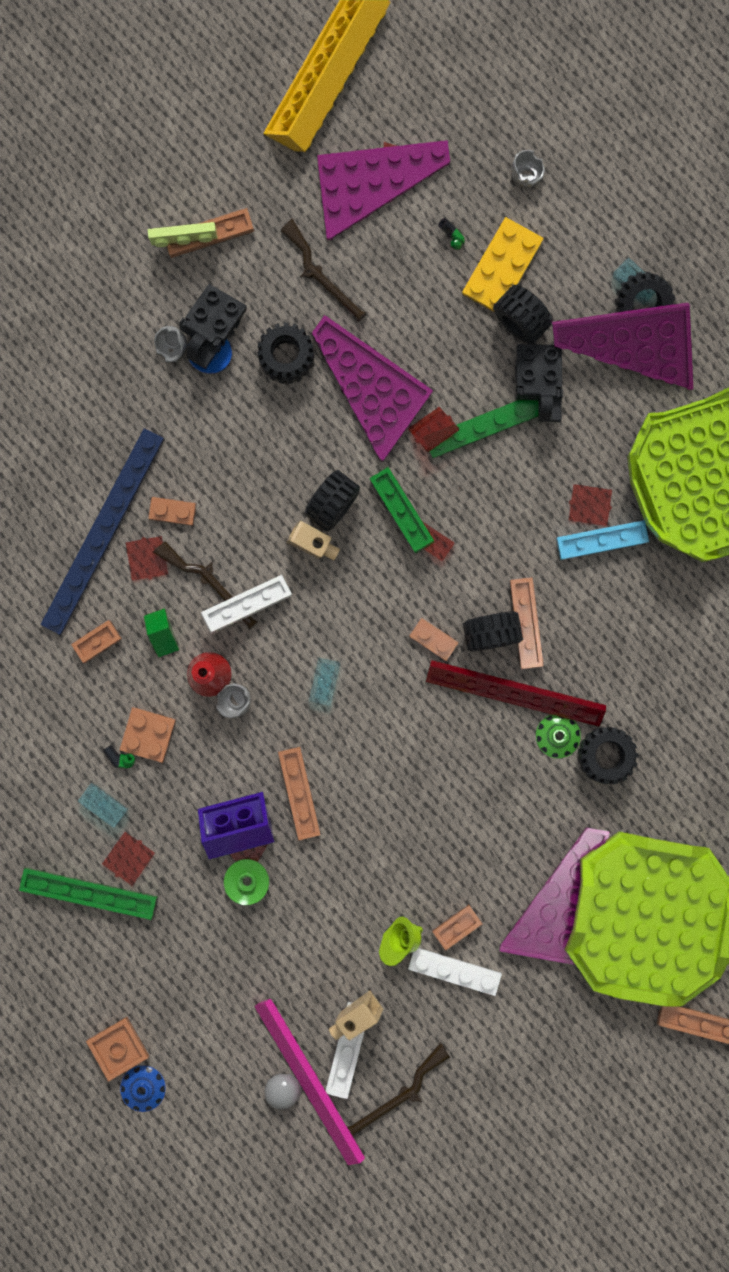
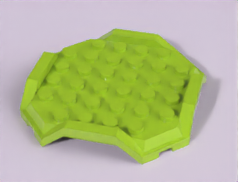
M729 388L703 400L666 412L648 413L627 456L630 484L646 525L660 542L701 562L729 556Z
M619 831L606 840V843L596 850L593 849L580 859L581 885L573 930L565 951L593 991L620 999L665 1007L683 1006L722 977L729 963V876L708 847L687 845Z

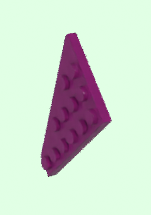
M448 140L317 155L327 240H332L357 222L373 214L382 206L406 193L418 183L450 164Z
M688 302L552 322L555 347L564 350L568 349L577 354L581 353L607 364H614L623 369L639 372L647 377L664 380L666 383L676 384L687 388V390L694 389L690 304Z
M324 315L313 330L312 336L379 460L384 462L429 399L433 390Z
M589 827L583 830L499 946L500 952L575 965L565 951V947L573 930L581 885L580 859L593 849L596 850L606 843V840L609 839V831Z

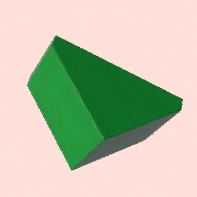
M165 608L144 615L147 635L158 658L179 651Z

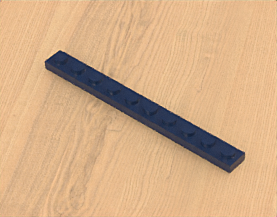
M145 428L143 429L40 625L62 635L164 441L163 437Z

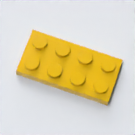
M505 217L463 289L462 294L494 312L493 305L512 285H518L544 238Z

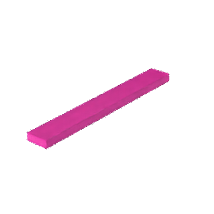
M272 999L258 1003L254 1006L346 1163L348 1165L360 1164L365 1159L363 1153Z

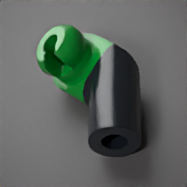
M443 218L438 224L439 228L452 239L451 247L460 250L462 245L465 244V237L447 218Z
M112 745L103 750V753L115 768L128 769L135 763V757L132 754H118Z

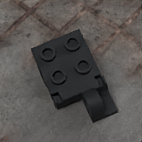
M208 284L185 319L182 318L179 322V330L192 337L187 347V359L206 369L217 352L221 351V346L225 345L226 339L233 336L235 332L233 330L239 326L241 317L247 310V305Z
M517 344L515 399L538 400V421L561 422L563 398L562 349L554 345Z

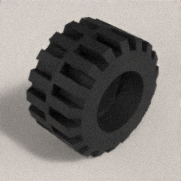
M637 272L635 276L630 275L627 277L628 281H623L620 284L622 288L616 292L618 298L615 299L617 313L634 310L633 302L636 295L646 289H652L656 293L657 301L654 307L673 305V300H676L675 295L672 293L673 289L668 282L651 272Z
M512 285L493 305L494 312L501 324L516 338L528 344H534L553 322L552 316L543 302L532 292L519 285Z
M284 322V326H279V323L274 324L275 328L271 329L269 327L266 330L267 334H262L260 337L261 342H258L257 353L264 373L269 375L273 381L277 379L282 384H284V381L292 384V380L295 379L300 381L302 380L301 376H307L309 368L312 369L314 350L309 335H306V331L303 328L298 329L296 324H293V326H289V322ZM283 343L294 344L299 349V355L291 363H279L273 358V352L277 346Z
M339 470L331 473L308 502L305 516L325 531L331 530L342 519L357 498L360 486Z
M509 611L469 619L462 623L467 650L472 652L512 645L523 640L518 612Z
M613 727L594 729L593 732L585 735L586 738L580 742L581 747L580 749L578 748V762L582 766V771L590 779L603 784H618L620 781H625L628 775L631 776L633 774L632 770L638 764L636 758H639V754L636 753L635 749L637 746L636 743L632 742L633 738L625 734V731ZM604 742L614 743L620 751V760L611 769L600 767L596 761L597 748Z

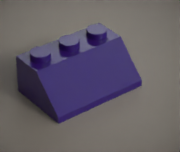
M263 792L198 809L201 841L208 859L275 842Z

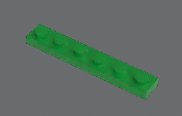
M517 400L424 437L432 459L537 418L538 400Z
M27 867L23 870L19 891L149 920L153 919L158 896Z

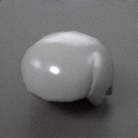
M533 150L520 151L516 154L511 166V174L514 180L524 187L536 186L542 180L545 172L544 165L542 164L543 160L538 159L534 155ZM528 170L531 171L533 175L522 174V172Z
M165 326L155 334L154 344L157 349L156 353L162 355L165 358V362H176L185 354L188 345L187 339L178 328Z
M235 683L226 685L217 694L216 709L224 717H241L250 707V693L242 685ZM231 696L234 697L238 705H234L231 702Z
M277 1074L267 1081L264 1089L265 1099L273 1108L288 1109L300 1099L301 1085L292 1074Z

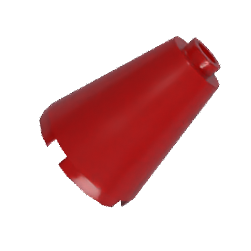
M205 652L199 654L190 662L187 669V680L190 687L197 694L206 697L216 696L226 685H229L231 681V668L223 656L213 652ZM206 669L207 675L203 677V671Z

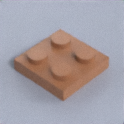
M132 707L120 751L163 763L176 719Z
M128 1017L121 1019L86 1041L108 1082L149 1058L148 1052Z

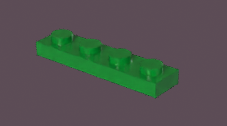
M389 467L369 478L415 554L435 543Z

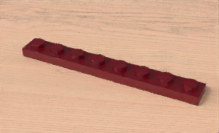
M433 660L430 662L425 681L600 727L606 712V705Z

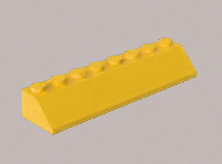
M339 0L266 127L264 135L293 151L306 152L311 146L316 132L322 127L327 113L332 109L336 97L343 90L348 76L354 71L355 64L364 53L368 41L375 34L380 20L386 15V10L391 3L389 0Z

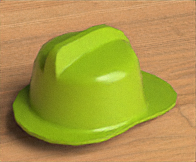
M398 917L383 934L379 949V955L383 963L388 966H395L407 954L415 952L421 944L423 928L411 923L408 918Z

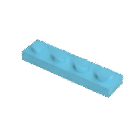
M645 520L557 537L556 542L560 560L646 544L649 543Z

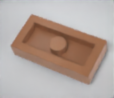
M152 497L148 519L193 526L196 503Z
M423 618L420 619L409 636L445 661L448 660L459 643Z
M108 620L71 645L81 661L87 663L122 640L112 622Z
M468 904L433 929L432 932L446 951L481 926L482 922Z

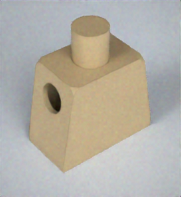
M301 520L296 523L286 542L317 559L322 558L324 555L334 561L340 550L329 543L331 540L330 536ZM314 539L322 543L320 548L313 546Z
M369 990L339 1013L335 1021L336 1024L329 1028L332 1037L338 1040L345 1035L348 1040L353 1039L378 1022L383 1007Z

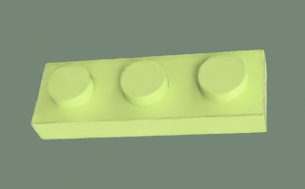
M215 222L148 229V238L151 244L156 247H166L171 243L186 245L190 241L206 243L218 238Z

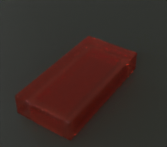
M423 522L435 542L424 550L443 562L455 543Z

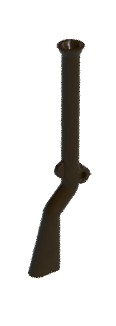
M293 218L290 219L283 226L281 232L303 252V267L305 270L300 277H313L360 322L367 312L360 310L322 274V267L320 265H312L311 248Z
M166 541L153 551L154 554L183 572L199 573L202 576L201 582L203 584L209 583L224 601L233 598L212 575L213 561L206 567L198 564H187ZM251 616L242 619L248 626V630L259 622Z
M441 1042L416 1070L411 1087L402 1086L399 1095L353 1125L347 1126L353 1138L356 1133L408 1099L412 1102H422L417 1093L421 1089L423 1076L451 1058Z

